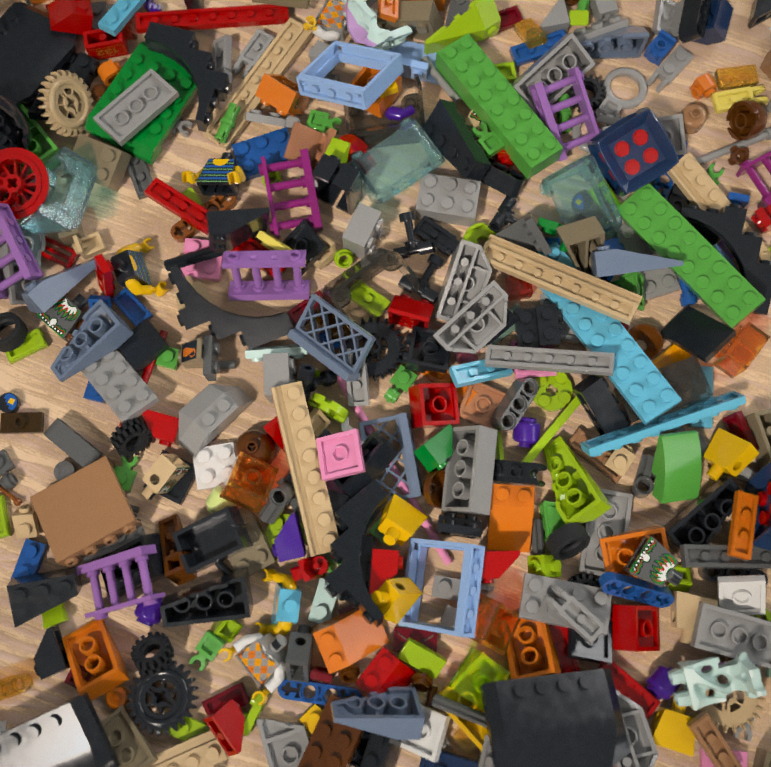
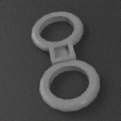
M617 68L610 71L603 80L606 93L605 99L599 108L609 113L615 112L619 114L622 109H632L640 105L647 94V83L644 77L638 71L631 68ZM620 76L632 78L639 87V94L631 100L623 101L617 99L610 90V83ZM583 123L571 128L573 140L581 137L580 126ZM587 143L578 146L582 151L590 153Z

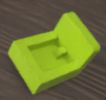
M530 555L527 557L528 573L545 577H562L561 560H556L553 555Z

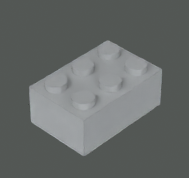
M422 172L415 218L422 219L426 216L436 222L467 227L474 225L481 181Z

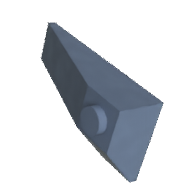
M628 26L581 41L580 43L592 59L640 58L648 41L649 32L644 27Z
M610 245L599 246L597 251L591 252V275L594 277L684 265L683 261L610 249Z
M94 258L40 280L29 282L24 287L25 291L21 293L28 309L35 313H45L95 269Z
M99 299L82 317L83 323L78 330L75 329L71 335L74 337L68 346L62 348L50 367L59 381L64 382L119 348L134 334L125 321L102 299Z
M390 687L384 693L377 694L374 691L370 692L368 697L359 698L353 696L331 702L332 716L335 723L396 740H420L425 717L415 687Z

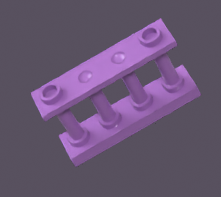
M578 66L568 69L569 76L547 86L543 85L542 82L528 86L539 119L563 146L561 156L556 162L567 159L566 153L568 150L589 142L602 132L597 126L583 83L584 75ZM572 84L575 96L554 105L549 104L547 98L549 93ZM577 103L579 104L582 115L561 124L555 122L554 115L556 112ZM585 122L588 134L567 143L562 142L560 137L562 131Z
M0 203V245L7 242L10 248V253L0 259V269L16 260L19 266V271L3 281L0 278V299H8L9 296L6 290L8 287L23 278L25 280H39L44 275L9 204Z
M306 250L224 251L222 269L231 268L233 281H230L229 301L309 300L310 280H302L301 267H306ZM292 267L294 280H282L280 268ZM239 268H252L254 281H242ZM260 268H272L274 280L262 281Z
M155 544L139 546L76 567L77 575L87 574V578L90 577L96 611L85 614V618L95 617V621L108 618V613L141 603L144 606L157 603V599L166 596L165 592L153 594L147 560L149 555L157 553ZM133 560L138 562L144 592V597L141 598L136 597L130 567ZM117 565H119V568H122L128 599L124 603H120L114 570H116ZM101 570L106 574L112 605L104 608L98 576L101 575Z

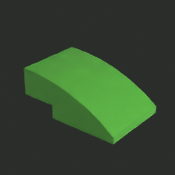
M693 430L660 434L651 470L656 476L652 495L662 504L697 499L700 491L702 471L698 432Z

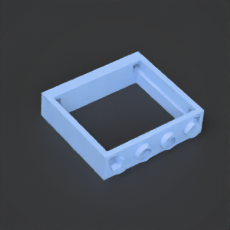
M335 40L296 77L299 93L303 96L367 110L403 72L401 53ZM339 62L380 70L365 87L324 78Z
M410 538L405 578H410L421 592L428 548L464 551L455 628L418 621L421 596L400 620L398 625L459 637L475 638L485 547L468 543Z

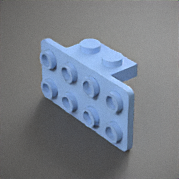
M406 41L388 50L401 53L403 65L401 77L439 85L428 72L429 63L420 61L426 56L435 66L437 52L426 55L424 53V44Z

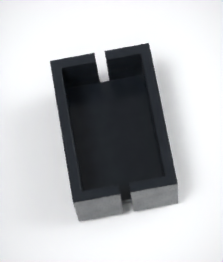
M323 154L312 173L317 199L333 206L341 191L344 190L336 208L352 215L363 196L360 170L353 164L340 163L341 160L334 155Z
M237 506L223 508L172 533L178 552L192 549L193 553L180 556L187 574L200 572L253 546L247 529L241 527V525H244V521Z

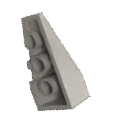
M19 224L39 267H41V253L45 250L46 246L44 225ZM7 242L0 245V259L10 253ZM16 260L2 268L4 279L19 271ZM23 278L7 288L11 305L26 304L21 293L25 291L24 287L32 280H25Z

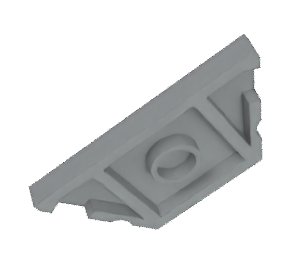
M265 718L257 719L256 722L269 767H298L309 743L306 727L303 724Z

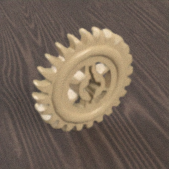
M69 70L51 72L49 76H45V79L49 82H41V85L45 86L46 89L38 90L44 94V97L37 98L44 102L38 108L46 110L40 116L49 117L45 124H53L50 130H57L56 134H62L65 137H75L79 133L82 134L83 130H85L87 117L94 108L91 105L93 99L89 97L91 91H87V84H83V79L78 78L76 73H71Z
M719 675L717 679L723 678V684H726V679L728 680L725 675ZM709 690L705 693L707 697L709 696ZM737 691L731 692L733 693V698H729L727 702V710H725V701L720 702L722 704V711L713 704L702 707L699 710L701 712L706 711L717 728L720 725L723 726L725 734L729 727L736 734L737 726L746 731V722L754 726L752 717L761 719L756 710H765L758 703L764 702L766 699L760 696L750 698L743 691L744 700L743 704L736 701ZM734 703L740 705L739 709L730 712V705Z

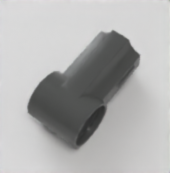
M641 455L636 476L631 485V493L636 498H645L654 489L656 476L651 472L654 456ZM638 483H643L646 486L647 491H640L638 489Z
M282 483L270 491L268 500L259 512L262 521L273 525L288 503L295 498L294 487L291 483Z

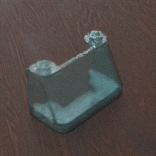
M409 117L399 123L401 127L397 132L365 152L359 150L351 155L352 160L348 164H353L360 170L362 187L372 203L381 204L388 201L445 161L442 153L415 119H410Z
M64 146L44 164L49 176V187L52 190L46 206L41 204L35 214L27 216L21 221L20 229L27 234L41 235L72 232L81 223L98 175V170L92 162Z
M590 154L542 179L540 184L541 193L548 198L552 197L564 225L596 216L605 231V240L616 236L622 226V218L593 155Z

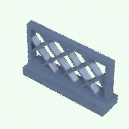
M317 294L311 295L295 329H290L287 334L291 340L346 382L358 380L361 374L358 371L376 340V337ZM316 301L320 304L321 313L314 314L313 308ZM333 313L336 324L329 326L327 314ZM322 316L324 327L317 329L315 318ZM310 319L312 331H307L303 328L306 320ZM348 324L352 335L344 337L342 325ZM337 327L339 338L332 340L330 329ZM325 330L327 342L322 343L318 332ZM361 335L368 339L363 348H359L357 338ZM352 338L354 350L347 351L345 340ZM340 341L342 353L337 354L334 352L333 343ZM355 353L357 361L354 366L349 363L348 354Z
M405 412L394 416L359 422L362 441L365 442L368 438L365 426L374 425L379 429L377 431L378 434L383 431L391 437L390 443L393 439L400 443L401 450L391 465L385 468L386 472L380 480L376 478L375 480L379 486L382 485L390 490L388 502L393 493L403 500L423 496L421 491L423 485L418 458L414 454L416 448L409 414ZM396 420L397 429L391 435L383 428L388 421ZM397 460L403 463L405 467L401 476L391 470ZM389 472L398 478L393 488L383 483ZM400 481L408 485L409 494L400 495L395 491Z

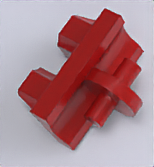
M324 556L304 558L298 561L299 566L291 569L294 581L304 579L305 582L325 576L324 574L329 570V561Z

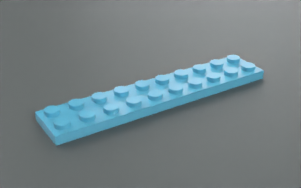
M557 242L550 245L552 253L546 257L577 269L565 252L559 250L560 246ZM540 288L551 304H556L557 309H561L562 318L588 351L615 353L613 376H608V378L645 425L682 401L620 321Z

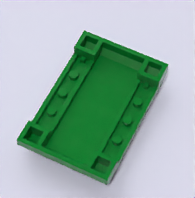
M146 41L141 42L88 115L85 130L87 133L153 165L162 152L161 145L198 92V89L190 75L178 63L163 54L148 50ZM153 69L179 93V97L121 147L95 123L93 117L147 71Z

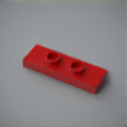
M613 660L610 665L600 664L597 669H611L615 689L640 705L648 720L661 702Z

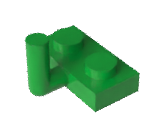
M542 217L539 218L537 223L538 226L542 227L541 231L556 236V233H558L556 227L563 226L560 223ZM562 242L559 250L567 252Z

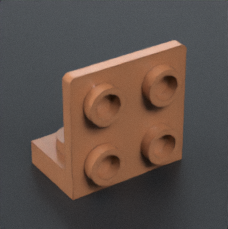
M295 122L290 133L284 158L288 160L297 159V157L301 156L300 150L308 148L311 167L314 170L322 155L325 154L332 137L336 136L337 130L330 127L325 133H321Z

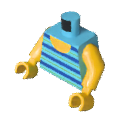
M263 569L262 571H265L267 576L266 578H261L263 582H276L270 625L260 622L255 623V625L260 626L258 633L263 636L268 633L272 635H286L290 632L291 627L298 623L301 589L296 581H294L293 576L277 572L275 569Z

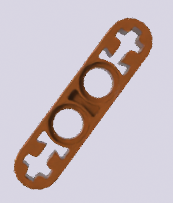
M214 196L201 206L207 210L211 206L217 207V211L232 210L237 205L238 198L237 196H228L232 199L231 202L225 200L227 196ZM181 219L171 227V235L176 242L184 243L185 238H192L200 230L188 223L190 229H192L189 231L186 227L187 222ZM178 230L183 231L182 236L177 233Z

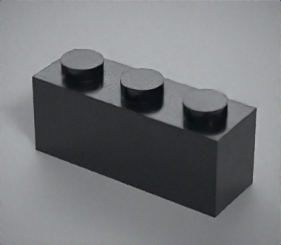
M589 375L574 386L572 390L599 435L601 436L630 426L627 422V415L617 405L619 403L618 399L610 393L608 389L609 384L605 378Z
M375 431L361 445L366 472L333 479L338 487L351 497H354L372 480L375 481L399 453L389 441Z

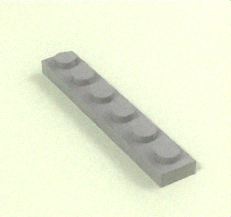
M487 345L484 364L486 367L613 376L615 353Z

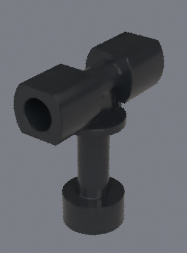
M506 195L498 208L499 212H496L488 225L491 231L497 233L503 224L507 226L508 223L512 224L519 220L513 216L515 212L512 209L517 202L514 198Z
M414 211L398 214L400 223L404 222L408 241L404 242L405 246L393 249L395 261L411 258V255L415 254L425 255L434 253L435 245L433 240L420 242V239L415 238L412 220L416 219Z
M430 254L427 259L429 265L421 278L417 277L414 280L404 274L398 283V287L410 294L413 291L419 294L421 299L427 300L434 305L439 297V293L429 288L431 285L428 281L436 268L441 269L444 260L435 254Z
M302 364L300 366L297 380L302 382L307 405L310 393L315 391L318 385L322 384L328 387L337 382L336 373L328 369L322 371L319 377L314 378L316 368L309 364Z

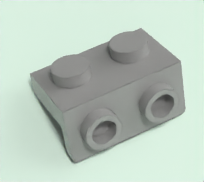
M656 0L652 26L653 34L658 35L661 29H663L674 38L679 36L678 32L684 0L678 3L671 0Z

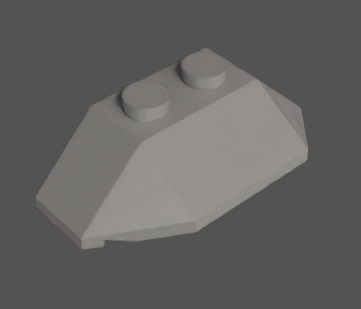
M464 239L460 240L452 255L439 293L435 318L449 321L487 287L492 268L481 245Z
M493 280L441 327L433 337L448 352L476 354L506 326L508 294Z
M209 384L179 410V444L194 457L248 408L254 400L240 387Z
M616 690L631 752L613 767H653L658 757V751L643 708Z

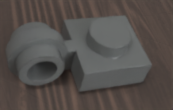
M2 449L0 451V477L2 476L0 483L6 490L9 488L13 489L16 487L18 479L9 471L16 467L8 452Z

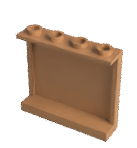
M107 456L98 459L30 497L55 561L64 567L76 565L81 558L94 555L98 552L99 548L115 543L118 540L117 538L124 534L128 535L135 532L137 527L142 525L136 519L114 471L116 467L114 461Z

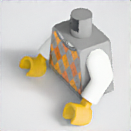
M326 0L316 19L311 15L305 18L307 22L303 24V28L307 31L312 29V33L324 42L344 41L349 30L346 17L343 15L345 7L343 1Z
M260 633L247 634L234 642L232 647H225L218 652V654L223 651L229 653V657L222 662L229 661L233 653L237 652L238 654L235 657L261 689L265 687L263 691H257L252 695V700L256 699L259 694L262 695L263 699L258 705H264L268 700L267 695L269 693L272 694L285 678L287 652L284 650V647L287 645V640L281 634H278L276 637L271 633L265 636Z

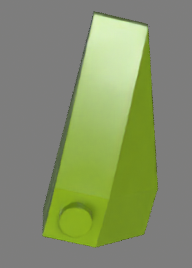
M474 0L468 5L470 7L469 10L462 15L458 13L454 16V20L448 27L442 26L424 41V53L428 55L438 52L468 33L475 42L483 41L488 37H494L499 32L501 23L495 1Z
M561 436L544 447L548 471H550L552 478L551 486L556 497V509L565 524L574 522L582 524L593 521L612 508L601 489Z

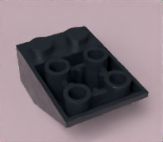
M364 731L349 765L353 767H394L402 740Z

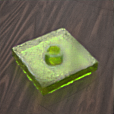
M471 647L448 686L484 710L480 686L494 681L507 680L511 672L474 647Z

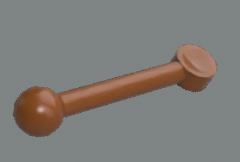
M0 485V491L13 500L15 506L22 504L20 498H16Z

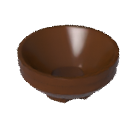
M639 324L629 330L628 333L635 341L642 340L646 343L647 348L644 350V353L650 360L660 354L663 349V337L655 327L648 324Z
M445 470L431 471L423 481L421 489L426 502L431 507L438 509L442 507ZM430 484L432 485V492H431V494H430Z

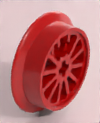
M17 147L0 150V175L4 170L8 175L5 178L0 176V179L3 180V185H0V203L9 204L16 220L30 216L40 209L47 199L49 191L47 169L41 159L29 150ZM20 164H25L20 174ZM14 165V174L10 171L9 166ZM30 169H32L33 173L28 175ZM29 188H36L35 192L30 191ZM9 192L8 199L3 201L4 193ZM26 193L33 195L30 200Z

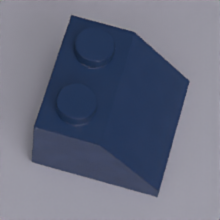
M711 0L705 35L703 38L692 42L711 45L725 41L733 12V7L727 0Z

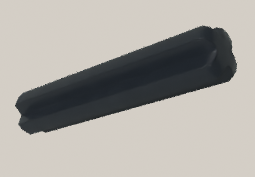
M209 247L167 259L164 261V266L167 271H170L169 268L177 265L180 268L222 256L223 253L210 252Z

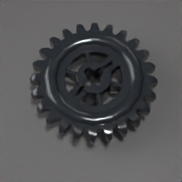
M369 316L368 322L361 317V325H359L376 337L374 344L376 343V349L373 348L372 351H369L370 353H368L365 362L367 364L368 380L372 376L374 381H377L379 375L384 380L385 373L392 376L391 369H399L396 363L402 364V359L399 357H403L404 352L401 350L406 348V344L400 343L404 340V336L397 337L401 330L393 331L395 323L387 326V318L383 323H380L379 316L375 322H373L372 316ZM363 335L358 336V343H360L363 338L365 339L363 344L364 347L368 339L365 338ZM382 338L387 343V346L381 345ZM346 339V348L354 350L353 339ZM388 349L386 356L382 359L380 357L382 350ZM353 353V365H355L357 360L355 353ZM372 359H379V362L371 363Z
M173 661L170 665L167 663L168 668L166 670L164 668L160 669L162 672L160 674L154 671V675L150 676L149 672L147 675L139 672L140 678H133L136 685L129 686L133 693L127 695V698L132 700L127 705V708H133L129 716H136L134 724L141 723V731L148 727L149 735L153 734L156 729V734L161 736L164 729V732L170 735L171 727L173 730L179 731L178 723L187 725L184 717H193L189 709L197 708L192 701L199 699V696L192 695V692L198 690L199 687L191 686L196 681V678L188 679L191 671L183 672L184 664L176 668L177 661ZM162 680L161 687L156 688L153 686L156 682ZM166 680L171 682L175 688L167 687ZM148 693L151 695L150 703L147 702ZM159 693H165L164 696L168 701H163L164 698ZM154 705L158 707L159 714L154 713L149 706ZM165 708H171V711L163 714Z

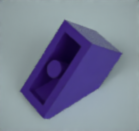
M293 511L276 537L275 544H272L273 554L275 557H278L279 562L304 557L307 553L297 511Z

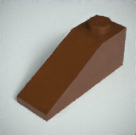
M174 514L159 521L165 577L178 586L198 578L197 573H186L180 558L183 554L192 553V550L178 552L172 537V533L183 528L179 515Z

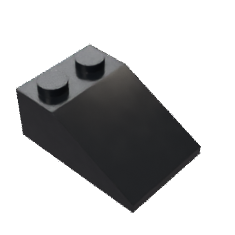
M269 207L206 212L210 252L224 253V251L232 250L255 237L260 230L264 232L268 229Z
M159 533L141 535L102 557L105 558L139 546L155 544L157 553L149 555L147 560L151 583L165 577ZM133 560L130 567L134 587L137 590L142 588L138 562ZM117 565L114 572L120 597L126 594L122 568H119V565ZM101 570V574L109 595L106 574L103 573V570Z

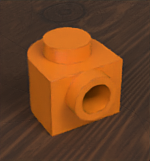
M110 59L103 62L97 72L104 84L109 87L122 68L117 61L113 63Z
M706 73L696 78L689 89L692 96L698 101L703 97L706 99L711 97L713 93H716L715 89L718 85L710 73Z

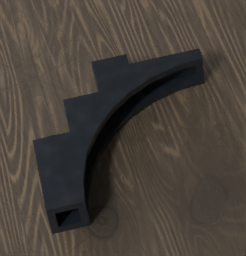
M150 22L144 36L148 50L163 54L174 60L193 79L199 92L198 110L195 120L198 131L206 132L208 125L212 124L213 111L217 109L219 100L225 102L227 94L230 95L232 83L229 81L228 74L214 71L215 62L213 61L211 52L198 50L199 41L196 39L195 32Z
M729 204V206L722 208V212L719 213L718 209L707 208L706 211L698 210V206L695 205L682 207L679 213L686 220L707 228L729 248L739 266L741 275L766 299L752 314L767 315L771 301V261L760 260V263L758 262L762 237H757V233L744 232L742 234L747 209H742V205Z
M179 265L169 268L171 272L168 273L172 285L176 284L179 290L176 293L180 304L185 305L184 308L178 310L179 315H177L180 326H185L186 330L210 321L211 324L208 325L211 335L216 336L220 340L241 331L242 334L239 337L242 345H247L250 350L286 336L290 329H293L287 311L269 316L254 317L238 315L223 310L210 303L193 288Z
M372 480L335 512V524L344 533L330 544V556L340 565L324 579L325 590L332 598L336 596L341 601L348 596L346 598L347 601L354 608L359 607L363 612L362 617L370 625L373 623L378 628L384 622V615L373 602L365 586L360 559L367 530L377 513L388 503V494Z

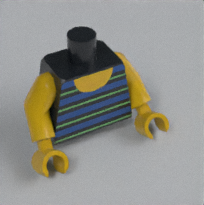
M228 152L222 153L221 158L208 159L205 166L197 173H193V171L181 172L182 183H197L201 193L207 196H238L239 183H243L246 180L242 168L237 165L233 155Z
M146 238L140 244L134 243L122 246L117 250L116 255L111 257L110 260L117 282L121 286L128 289L134 295H152L155 293L157 296L162 297L169 291L168 289H163L167 285L165 281H160L156 287H153L143 254L140 252L141 250L144 253H148L155 247L147 245L152 240L151 238Z

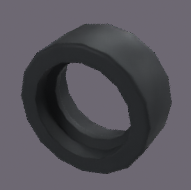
M0 313V332L5 327L15 324L13 332L4 339H0V352L15 350L27 337L28 328L15 313Z
M577 522L561 526L546 540V545L556 560L574 557L582 552L590 543L588 533L583 525Z

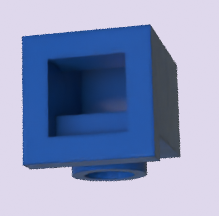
M661 29L659 34L647 46L643 56L649 62L659 66L671 53L677 39Z

